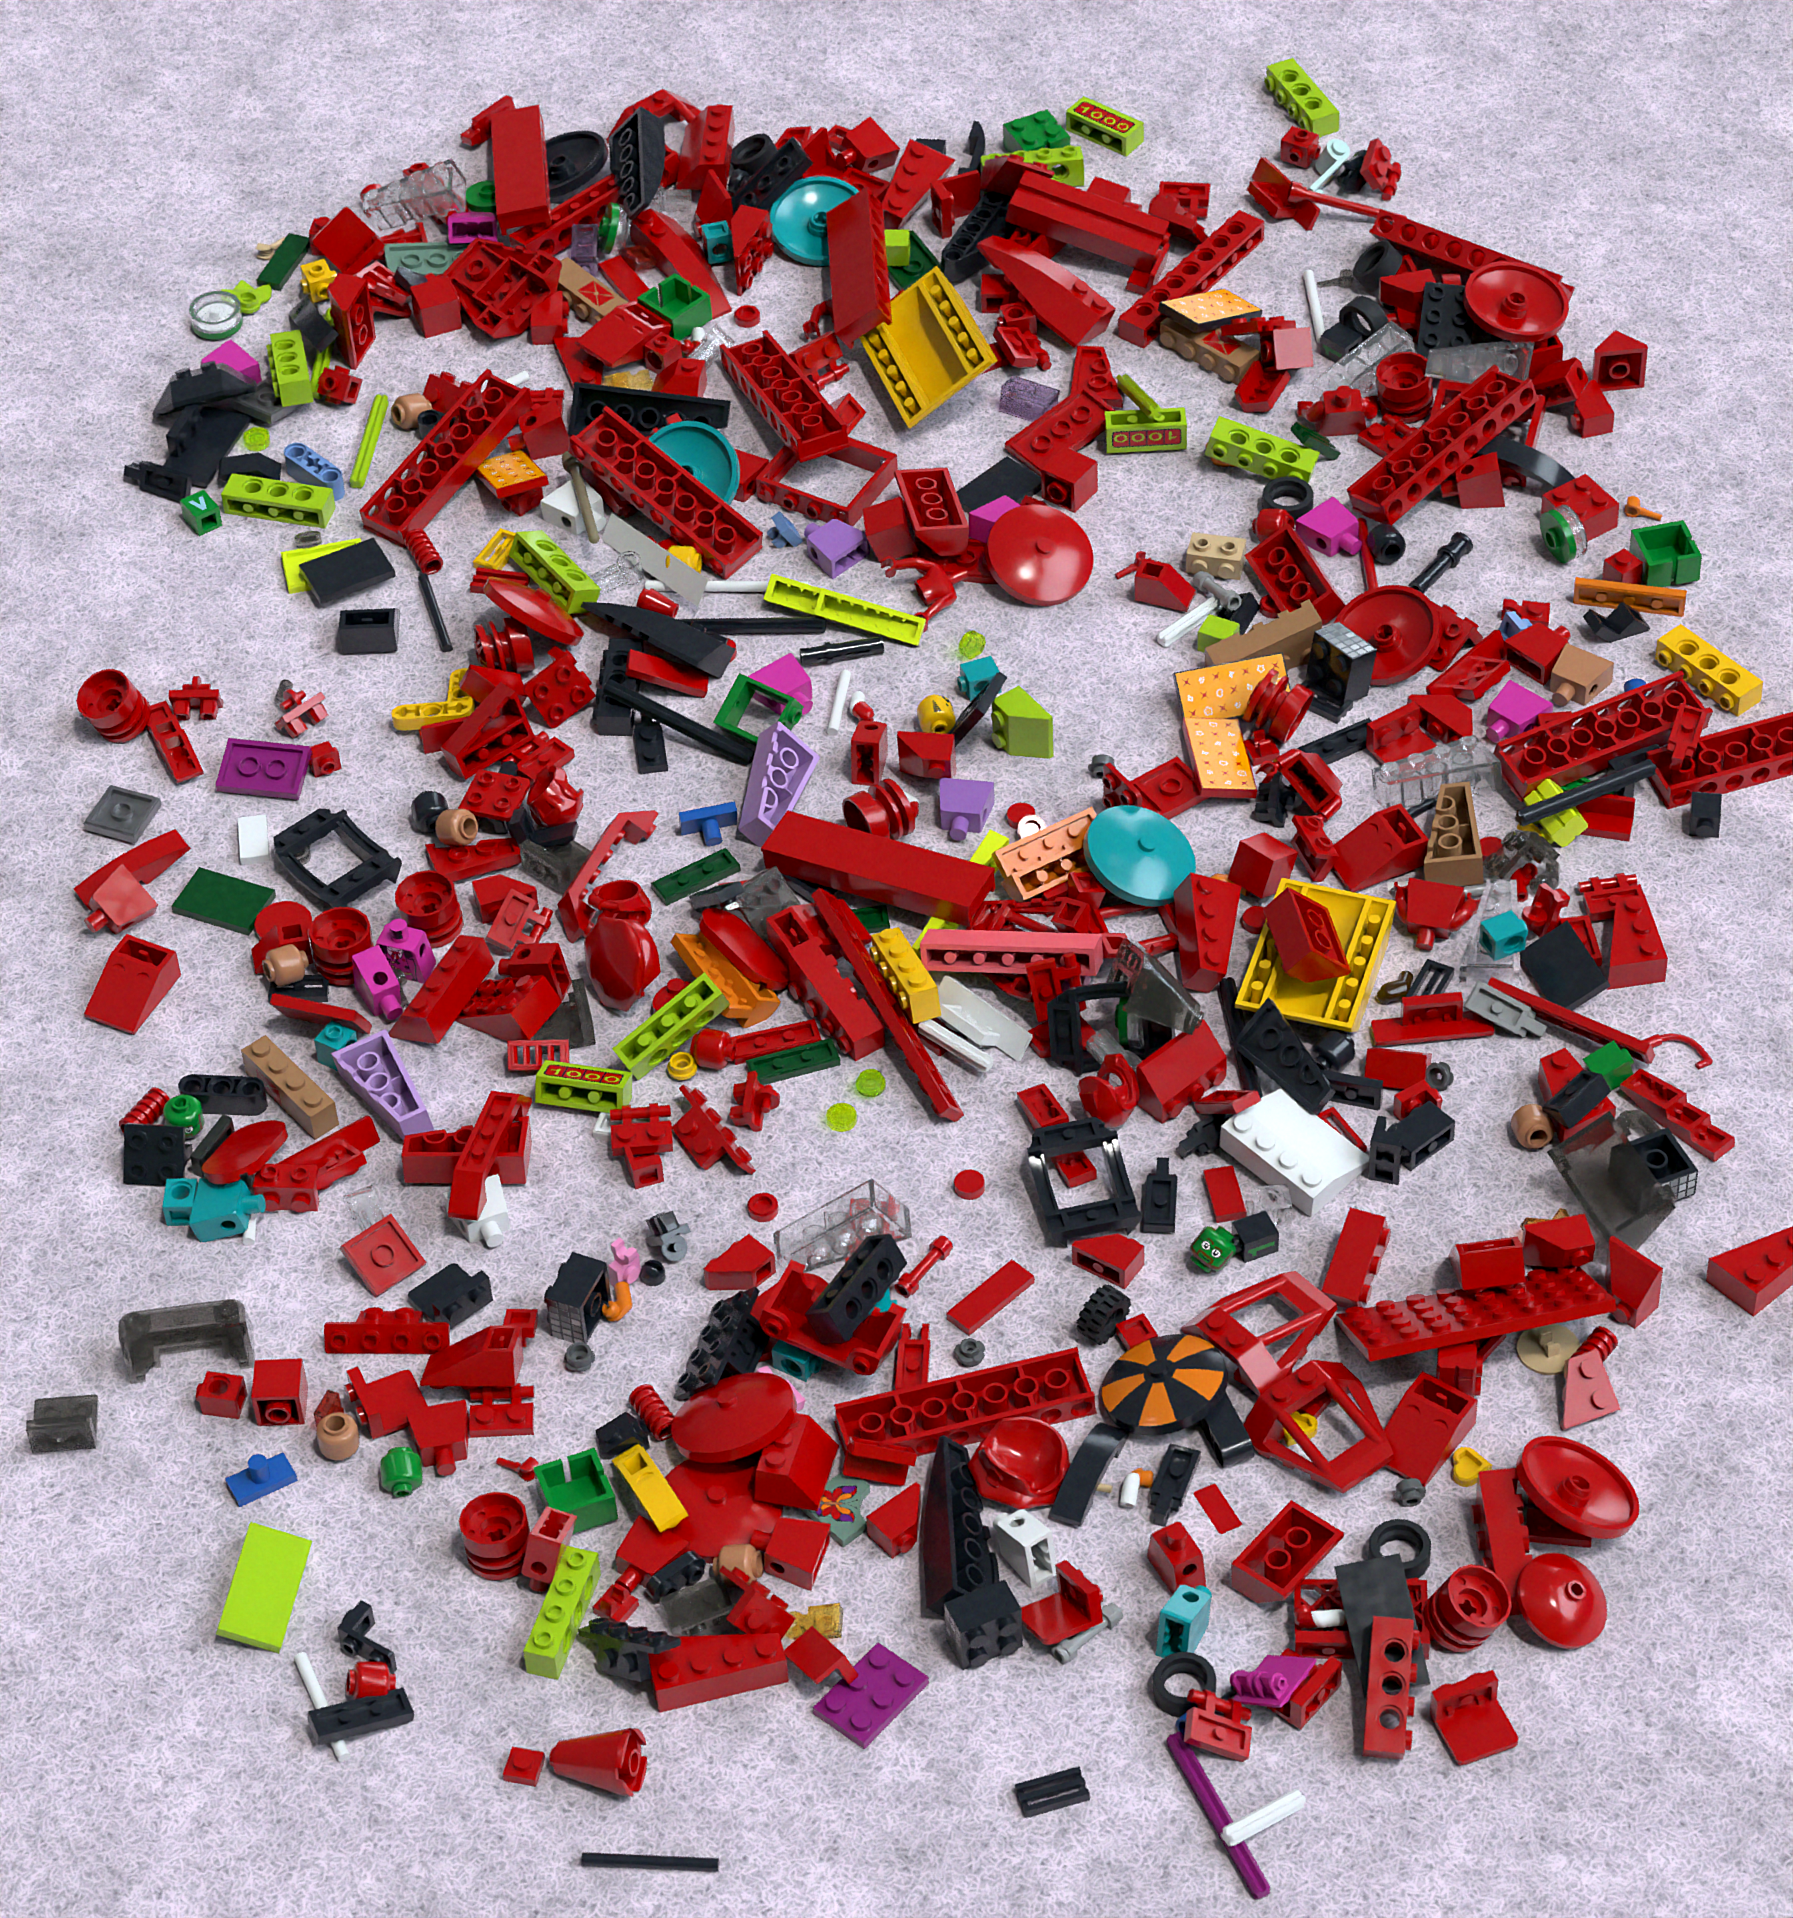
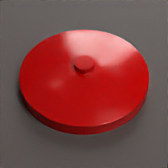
M1495 262L1478 268L1470 275L1463 293L1464 307L1468 315L1478 326L1494 336L1513 342L1531 343L1551 338L1563 328L1569 312L1568 297L1555 279L1535 267L1517 262Z
M1023 505L1007 511L994 523L985 545L986 562L995 581L1011 596L1032 605L1053 606L1072 599L1085 587L1093 570V549L1084 530L1067 514L1048 506Z
M490 577L485 583L483 592L493 603L533 630L558 642L577 646L583 638L584 631L563 608L551 600L552 596L540 588L534 590L517 582L497 577Z
M1385 585L1363 592L1352 599L1341 610L1334 623L1340 622L1377 649L1370 685L1394 684L1415 675L1432 659L1441 640V621L1431 600L1420 591L1402 585Z
M762 1372L731 1376L719 1380L716 1386L696 1393L689 1398L676 1413L671 1426V1434L678 1451L690 1460L702 1463H720L736 1460L759 1451L782 1435L796 1415L797 1401L790 1384L780 1376Z
M1540 1436L1529 1441L1518 1456L1516 1472L1522 1488L1539 1509L1562 1526L1588 1537L1614 1539L1625 1535L1637 1520L1640 1504L1630 1481L1619 1468L1594 1449L1564 1437Z
M749 1456L720 1463H702L687 1459L665 1476L666 1481L688 1514L678 1525L666 1530L690 1543V1551H696L706 1563L713 1564V1559L718 1557L721 1548L725 1545L750 1544L755 1529L772 1534L777 1520L783 1517L784 1505L754 1500L756 1468L759 1461Z

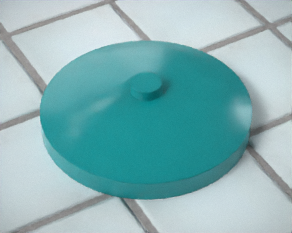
M815 176L796 181L772 205L770 222L773 225L772 236L774 241L785 254L796 261L813 266H830L826 213L858 193L859 190L845 181L832 177Z
M681 421L661 428L648 439L728 505L731 504L739 486L740 465L732 444L718 430L701 422Z
M1131 805L1114 806L1098 814L1086 831L1083 849L1091 872L1106 889L1128 902L1143 906L1170 904L1174 902V890L1190 872H1196L1194 852L1185 835L1171 821L1152 810Z

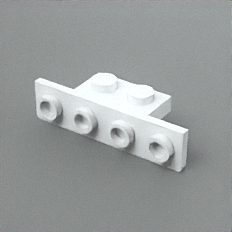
M944 976L938 988V995L941 1006V1016L939 1017L946 1021L945 1025L953 1031L962 1032L967 1036L966 1040L976 1047L982 1048L983 1045L997 1046L1016 1061H1020L1032 1040V1034L952 977Z

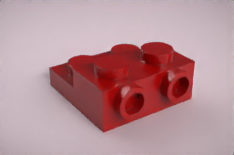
M1156 195V197L1151 199L1148 214L1169 221L1167 232L1171 233V235L1197 245L1202 244L1208 238L1204 232L1205 228L1198 224V219L1195 216L1187 213L1188 211L1181 207L1180 201L1170 195H1167L1166 198Z

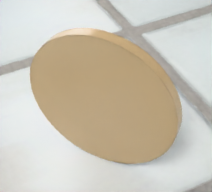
M1552 1324L1525 1330L1518 1339L1517 1354L1520 1361L1528 1369L1543 1375H1558L1564 1373L1565 1361L1570 1359L1573 1353L1576 1352L1580 1342L1576 1335L1568 1328Z

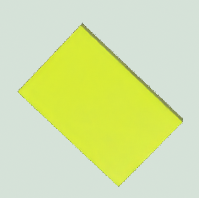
M361 538L280 552L289 594L311 590L300 573L299 564L361 542Z

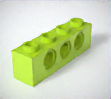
M1294 58L1266 66V77L1264 78L1266 89L1272 91L1280 105L1283 104L1288 110L1289 116L1299 123L1301 129L1319 134V137L1339 131L1340 112Z
M1068 145L1063 148H1041L1036 151H1015L1007 154L992 153L987 156H981V174L985 160L994 159L995 156L1002 157V155L1009 156V154H1015L1024 157L1023 162L1033 163V161L1048 165L1047 169L1055 172L1051 178L1053 180L1070 186L1085 185L1084 158L1081 146Z
M301 330L270 334L271 344H267L266 347L275 398L281 397L282 407L314 402Z
M1219 416L1209 437L1204 455L1272 480L1288 476L1297 477L1309 484L1320 452Z
M233 473L221 493L225 514L322 529L326 528L336 508L332 488Z
M544 531L516 532L509 556L544 591L549 593L552 599L568 614L589 612L582 608L581 605L583 602H597L601 588Z
M704 972L614 1046L612 1050L627 1068L633 1072L637 1080H640L731 1004Z
M571 1546L566 1547L523 1650L527 1673L555 1680L559 1679L601 1577L598 1552Z

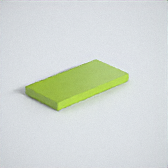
M250 1522L216 1635L279 1653L312 1540Z

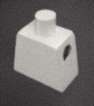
M572 479L541 500L544 521L575 535H579L586 530ZM584 480L597 531L599 532L604 529L607 523L604 517L603 499Z
M498 1174L487 1177L485 1180L487 1202L478 1221L450 1217L469 1243L485 1239L489 1247H496L504 1241L502 1232L510 1229L508 1210ZM451 1190L443 1193L447 1215Z
M1019 1509L1011 1515L1007 1513L997 1515L993 1521V1528L998 1534L1001 1554L1028 1586L1034 1589L1056 1576L1055 1564H1057L1052 1531L1024 1509Z

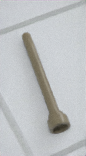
M566 451L561 457L563 468L571 474L590 543L596 544L599 542V534L581 473L583 464Z

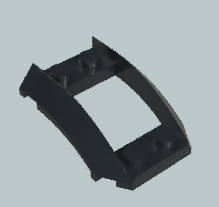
M319 808L273 837L276 850L275 855L283 866L308 891L334 908L347 907L348 903L355 901L359 896L371 888L380 885L386 879L396 884L402 866V861L399 857L394 859L386 849L370 839L349 818L344 809L338 813H331L330 809ZM334 830L363 863L326 885L307 870L294 855L302 852L307 846L318 839L326 837L328 833Z
M1119 981L1089 984L1067 989L1047 1002L1051 1061L1061 1067L1065 1065L1075 1071V1075H1082L1087 1072L1099 1071L1105 1055L1121 1053L1129 1066L1136 1068V1065L1176 1037L1172 995L1175 988L1170 981ZM1140 997L1144 1046L1118 1047L1083 1052L1079 1002L1104 998Z
M1096 1117L1035 1129L1032 1143L1027 1148V1155L1038 1199L1051 1238L1067 1247V1239L1125 1228L1128 1236L1142 1220V1214L1136 1205V1198L1120 1150L1117 1131L1108 1130L1105 1128V1123ZM1101 1147L1114 1198L1059 1209L1044 1158Z

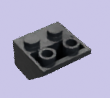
M400 609L340 610L339 635L342 652L398 651Z

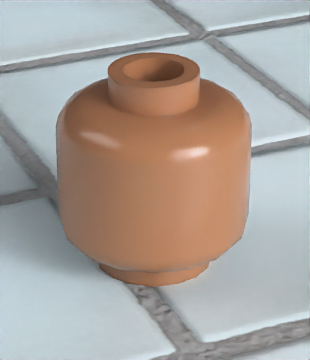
M420 393L399 396L391 407L392 419L395 424L403 429L419 427L418 415L423 411L432 410V406Z
M448 809L438 816L435 829L437 837L444 845L465 846L475 840L478 832V823L474 814L469 810Z
M287 944L268 951L266 959L262 961V965L269 982H274L278 986H285L302 980L305 976V968L309 966V962L303 950L299 951L295 945Z
M1524 1105L1516 1110L1511 1118L1512 1131L1517 1141L1525 1148L1538 1149L1544 1147L1554 1136L1555 1127L1553 1121L1542 1110L1540 1105Z
M332 1413L326 1415L317 1425L316 1436L322 1454L327 1458L343 1460L351 1457L357 1451L360 1445V1437L357 1424L350 1415Z
M750 1544L725 1545L721 1548L718 1557L713 1559L715 1577H720L722 1584L728 1588L739 1586L719 1572L722 1565L730 1571L736 1566L751 1577L748 1582L750 1584L753 1580L755 1581L757 1578L762 1577V1555Z

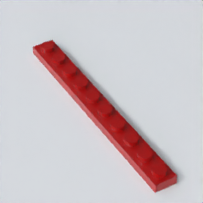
M818 888L811 894L816 903V912L822 919L826 920L829 925L827 928L829 934L842 947L840 953L854 967V977L867 989L868 992L865 993L867 999L878 1008L880 1012L878 1017L883 1025L891 1030L893 1043L907 1057L904 1059L906 1065L920 1079L917 1082L920 1089L930 1096L933 1102L931 1104L933 1111L940 1118L946 1117L954 1122L958 1121L964 1116L963 1111L896 998L891 993L889 986L834 895Z

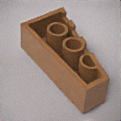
M1304 601L1300 603L1301 608L1291 613L1287 609L1277 614L1278 619L1265 625L1259 622L1253 625L1248 633L1244 635L1236 633L1206 647L1205 667L1283 652L1286 670L1308 665L1314 631L1322 628V620L1311 601Z
M1470 781L1441 784L1435 808L1436 814L1432 822L1431 837L1427 846V856H1425L1424 878L1426 881L1454 886L1484 884L1483 858Z

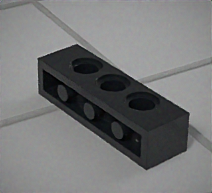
M610 638L608 650H603L602 660L605 669H600L599 684L601 688L596 690V705H598V708H593L592 716L593 725H598L599 736H632L636 710L604 695L603 687L609 679H612L639 693L641 680L627 676L625 673L627 655L630 649L644 653L643 639Z
M891 1234L867 1236L805 1313L806 1318L822 1344H843L850 1340L856 1328L867 1319L868 1313L884 1297L886 1290L899 1278L900 1272L908 1264Z

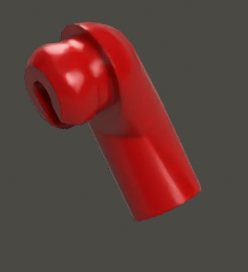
M1526 863L1510 877V886L1516 902H1524L1528 899L1527 887L1535 880V876L1538 874L1537 867L1532 863Z

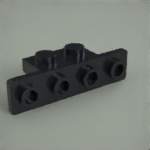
M605 1617L592 1619L589 1621L588 1626L578 1629L579 1636L597 1640L598 1662L603 1673L640 1682L652 1678L648 1653L659 1654L681 1645L679 1637L670 1636L666 1631L653 1632L643 1626L631 1627L628 1626L627 1622L614 1623Z

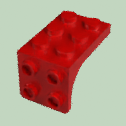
M820 127L802 144L813 164L799 179L815 176L840 179L851 184L859 191L868 187L880 202L882 201L890 182L850 166L841 167L829 145L827 128Z
M1178 756L1131 781L1125 778L1111 763L1103 765L1102 801L1106 809L1120 805L1143 807L1169 820L1210 798L1200 797L1194 772Z

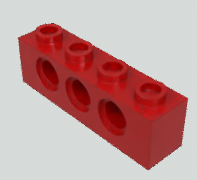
M1373 1616L1362 1756L1403 1760L1405 1750L1411 1751L1413 1730H1406L1407 1717H1414L1415 1697L1409 1696V1683L1416 1684L1417 1663H1411L1412 1650L1418 1651L1420 1630H1413V1619ZM1389 1648H1397L1402 1652L1403 1658L1398 1662H1391L1386 1658L1384 1652ZM1387 1681H1394L1399 1684L1401 1691L1397 1695H1388L1383 1691L1382 1685ZM1391 1714L1397 1718L1399 1724L1393 1729H1387L1381 1725L1379 1719L1383 1715Z

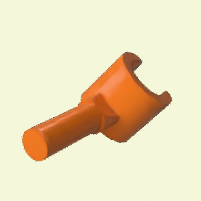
M1629 496L1627 498V505H1625L1627 517L1644 515L1658 521L1661 520V514L1640 507V499L1638 497Z

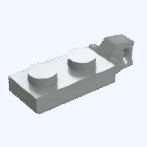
M1477 980L1463 1006L1469 1011L1522 1037L1527 1032L1542 1037L1547 1029L1546 1025L1534 1020L1537 1013L1532 1011L1531 1007Z

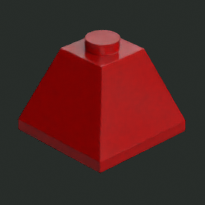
M713 169L707 171L695 211L696 222L693 226L698 238L702 237L701 225L720 221L727 222L732 234V199Z
M693 358L677 359L656 375L651 391L703 397L707 386L705 360Z
M897 731L900 772L935 779L953 778L956 775L954 734Z
M1585 1213L1524 1225L1521 1241L1524 1265L1578 1267L1588 1262H1593L1596 1243Z
M1612 1235L1608 1243L1605 1282L1607 1292L1616 1300L1617 1311L1610 1313L1619 1322L1626 1323L1636 1329L1659 1307L1663 1268Z

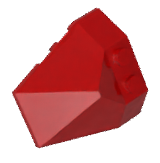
M475 238L442 275L449 280L454 292L457 293L461 304L476 327L493 338L521 335L531 324V309L557 291L562 262L543 250L537 249L535 252L525 250L522 246L516 245L514 248L505 246L502 242Z

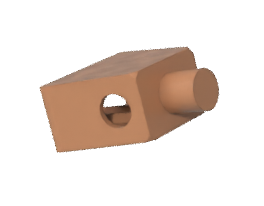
M1567 643L1551 673L1550 691L1554 693L1552 695L1553 701L1559 706H1566L1570 700L1581 705L1588 704L1612 683L1614 662Z

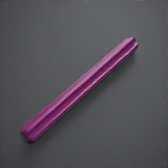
M1181 1732L1170 1734L1167 1737V1746L1253 1898L1259 1900L1267 1897L1270 1894V1885L1245 1841L1243 1840L1234 1846H1228L1222 1840L1221 1833L1223 1828L1233 1823V1820L1188 1743L1184 1742V1734Z

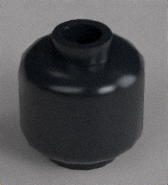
M1380 524L1374 527L1367 536L1366 544L1373 557L1380 563L1392 564L1398 561L1406 550L1404 537L1392 525Z
M435 791L420 793L411 804V813L415 825L420 831L425 833H436L435 827L438 816L443 811L449 809L446 798L441 793Z
M1327 1031L1311 1047V1057L1320 1070L1341 1073L1355 1058V1043L1344 1031Z

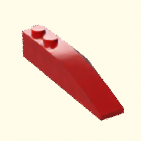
M651 208L642 211L633 221L629 219L631 241L667 278L676 273L689 281L691 287L695 285L710 295L712 320L732 312V307L700 244L675 219Z
M995 235L977 244L976 247L995 269H1001L1004 273L1003 279L1008 285L1013 284L1019 290L1018 296L1020 299L1031 304L1033 307L1032 313L1073 348L1076 349L1078 345L1081 346L1106 331L1116 308L1107 299L1090 288L1086 282L1067 269L1034 250Z

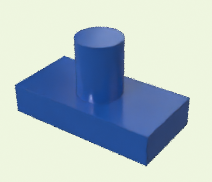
M735 801L679 812L681 835L703 832L707 846L722 843L720 828L737 825Z
M284 1452L269 1459H266L262 1454H255L248 1459L249 1468L225 1478L226 1485L239 1508L298 1481L297 1475Z

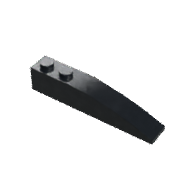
M641 106L609 136L610 171L616 176L614 181L620 187L618 192L624 198L623 205L628 219L631 221L645 210L653 200L661 183L665 165L664 121Z
M575 382L568 435L576 436L603 413V408L606 406L645 437L651 434L652 429L656 427L660 429L667 426L665 419L678 413L682 421L701 422L715 429L728 428L731 401Z
M583 602L581 605L582 608L718 678L723 676L736 650L727 645L729 639L715 632L712 637L705 634L707 628L694 621L689 626L682 621L658 612L613 603Z
M942 1435L938 1439L926 1501L923 1562L926 1608L945 1618V1602L999 1582V1568L996 1553L990 1552L987 1540L991 1538L989 1527L983 1525L980 1512L984 1510L982 1501L972 1488L976 1483L967 1465L970 1461L968 1450L961 1444Z

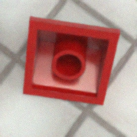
M1615 330L1594 349L1592 380H1596L1602 392L1644 388L1648 353L1647 344Z

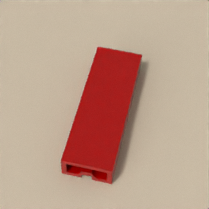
M1025 170L1018 188L1015 190L1009 203L1005 220L1147 273L1151 272L1153 265L1164 251L1161 250V247H1164L1171 237V233L1167 232L1170 223L1167 220Z

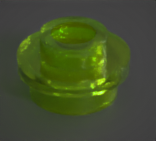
M875 1069L862 1071L856 1080L858 1093L865 1097H876L882 1094L886 1088L884 1076Z

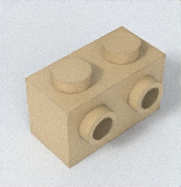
M1192 532L1186 553V573L1196 574L1199 571H1204L1214 577L1240 580L1246 560L1244 556L1246 554V539Z

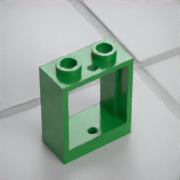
M739 673L713 723L722 731L757 746V736L737 727L756 692L785 706L778 721L791 731L794 725L800 721L804 706L795 698Z

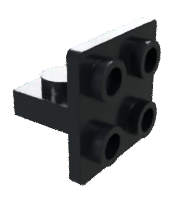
M127 1123L124 1125V1183L166 1186L167 1179L185 1178V1161L192 1154V1144H185L184 1126Z

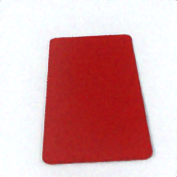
M1211 1484L1193 1492L1219 1534L1242 1526L1241 1521L1216 1484Z

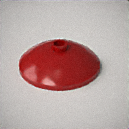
M1546 1553L1535 1557L1522 1569L1517 1581V1601L1525 1621L1539 1637L1560 1648L1577 1649L1588 1645L1601 1634L1607 1620L1606 1597L1599 1581L1584 1564L1565 1554Z

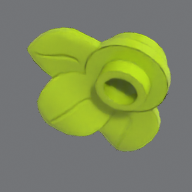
M241 280L234 290L221 289V298L226 303L231 304L230 302L236 304V309L238 311L241 309L244 314L258 311L261 304L269 301L272 296L270 285H263L254 289L244 280Z

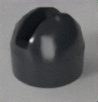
M648 1260L641 1267V1280L645 1285L658 1286L664 1282L666 1273L661 1262Z

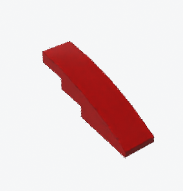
M167 701L150 705L151 713L146 727L175 781L179 783L203 775V769L184 729H181L175 714H172Z
M174 829L123 853L95 871L73 889L86 907L92 910L89 906L92 895L121 864L129 870L138 882L142 880L147 885L191 848L179 832Z
M1640 1068L1620 1084V1089L1651 1118L1664 1128L1668 1127L1672 1134L1713 1162H1716L1735 1146V1137L1712 1125L1710 1114L1687 1102V1093Z
M1045 1083L1017 1092V1098L1034 1131L1036 1128L1070 1122L1068 1114ZM1084 1150L1050 1157L1069 1188L1097 1179V1170L1084 1153Z

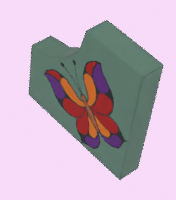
M841 1472L828 1481L818 1511L800 1509L813 1521L831 1524L830 1536L844 1548L867 1530V1524L860 1513L862 1501L870 1493V1485L862 1478L846 1476Z

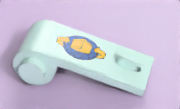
M1339 139L1328 141L1315 164L1322 176L1308 190L1321 194L1324 193L1322 189L1337 175L1343 166V162L1350 155V149L1345 142Z

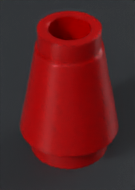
M644 588L636 604L638 608L658 612L671 618H675L679 610V604L674 603V601L653 588L650 590Z

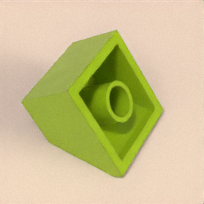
M1020 686L996 697L992 702L991 713L993 728L991 737L994 744L1013 756L1045 759L1054 757L1053 717Z

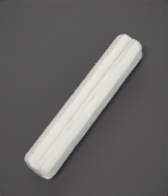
M1211 596L1157 634L1158 644L1168 647L1204 622L1209 614L1214 615L1222 609L1220 599L1216 596Z
M929 1019L919 1023L918 1032L980 1071L986 1073L993 1067V1057L935 1021Z
M1294 1789L1225 1826L1221 1833V1838L1228 1846H1234L1299 1811L1304 1807L1306 1798L1301 1794L1300 1790Z

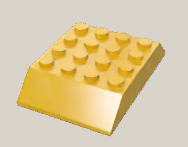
M937 266L891 301L892 324L888 326L883 322L859 337L909 428L919 424L998 362L963 299Z
M1281 878L1274 899L1289 887L1328 908L1351 973L1347 976L1305 983L1296 977H1289L1282 969L1283 963L1279 952L1274 947L1275 941L1272 932L1267 927L1266 918L1236 999L1235 1008L1257 1012L1265 1000L1270 998L1286 1019L1348 1032L1358 1031L1388 946L1396 901Z

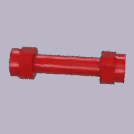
M939 1236L934 1239L929 1245L928 1254L909 1274L903 1273L894 1286L896 1292L905 1298L913 1295L919 1289V1281L939 1259L944 1261L949 1256L950 1251L953 1249L952 1242L945 1236Z

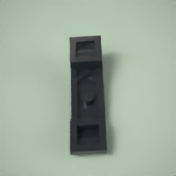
M973 121L969 134V152L973 156L970 167H959L957 175L978 170L981 177V156H986L985 134L979 121Z
M1494 437L1471 457L1473 459L1497 452L1498 464L1542 483L1543 485L1540 490L1546 493L1575 479L1567 469L1549 456L1530 446L1505 437Z
M1099 1422L1090 1431L1065 1475L1051 1511V1518L1079 1527L1082 1526L1093 1505V1495L1113 1458H1118L1130 1432Z

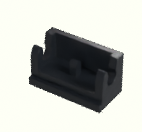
M1378 1116L1370 1140L1368 1179L1399 1185L1402 1142L1400 1140L1403 1126L1398 1122L1394 1132H1387L1385 1130L1386 1117Z

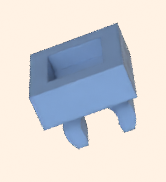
M780 511L771 517L776 526L770 528L767 534L773 539L772 543L777 548L784 547L787 541L794 547L803 542L794 524Z
M1515 611L1506 612L1498 630L1501 631L1505 641L1509 637L1532 626V623L1528 619H1521Z

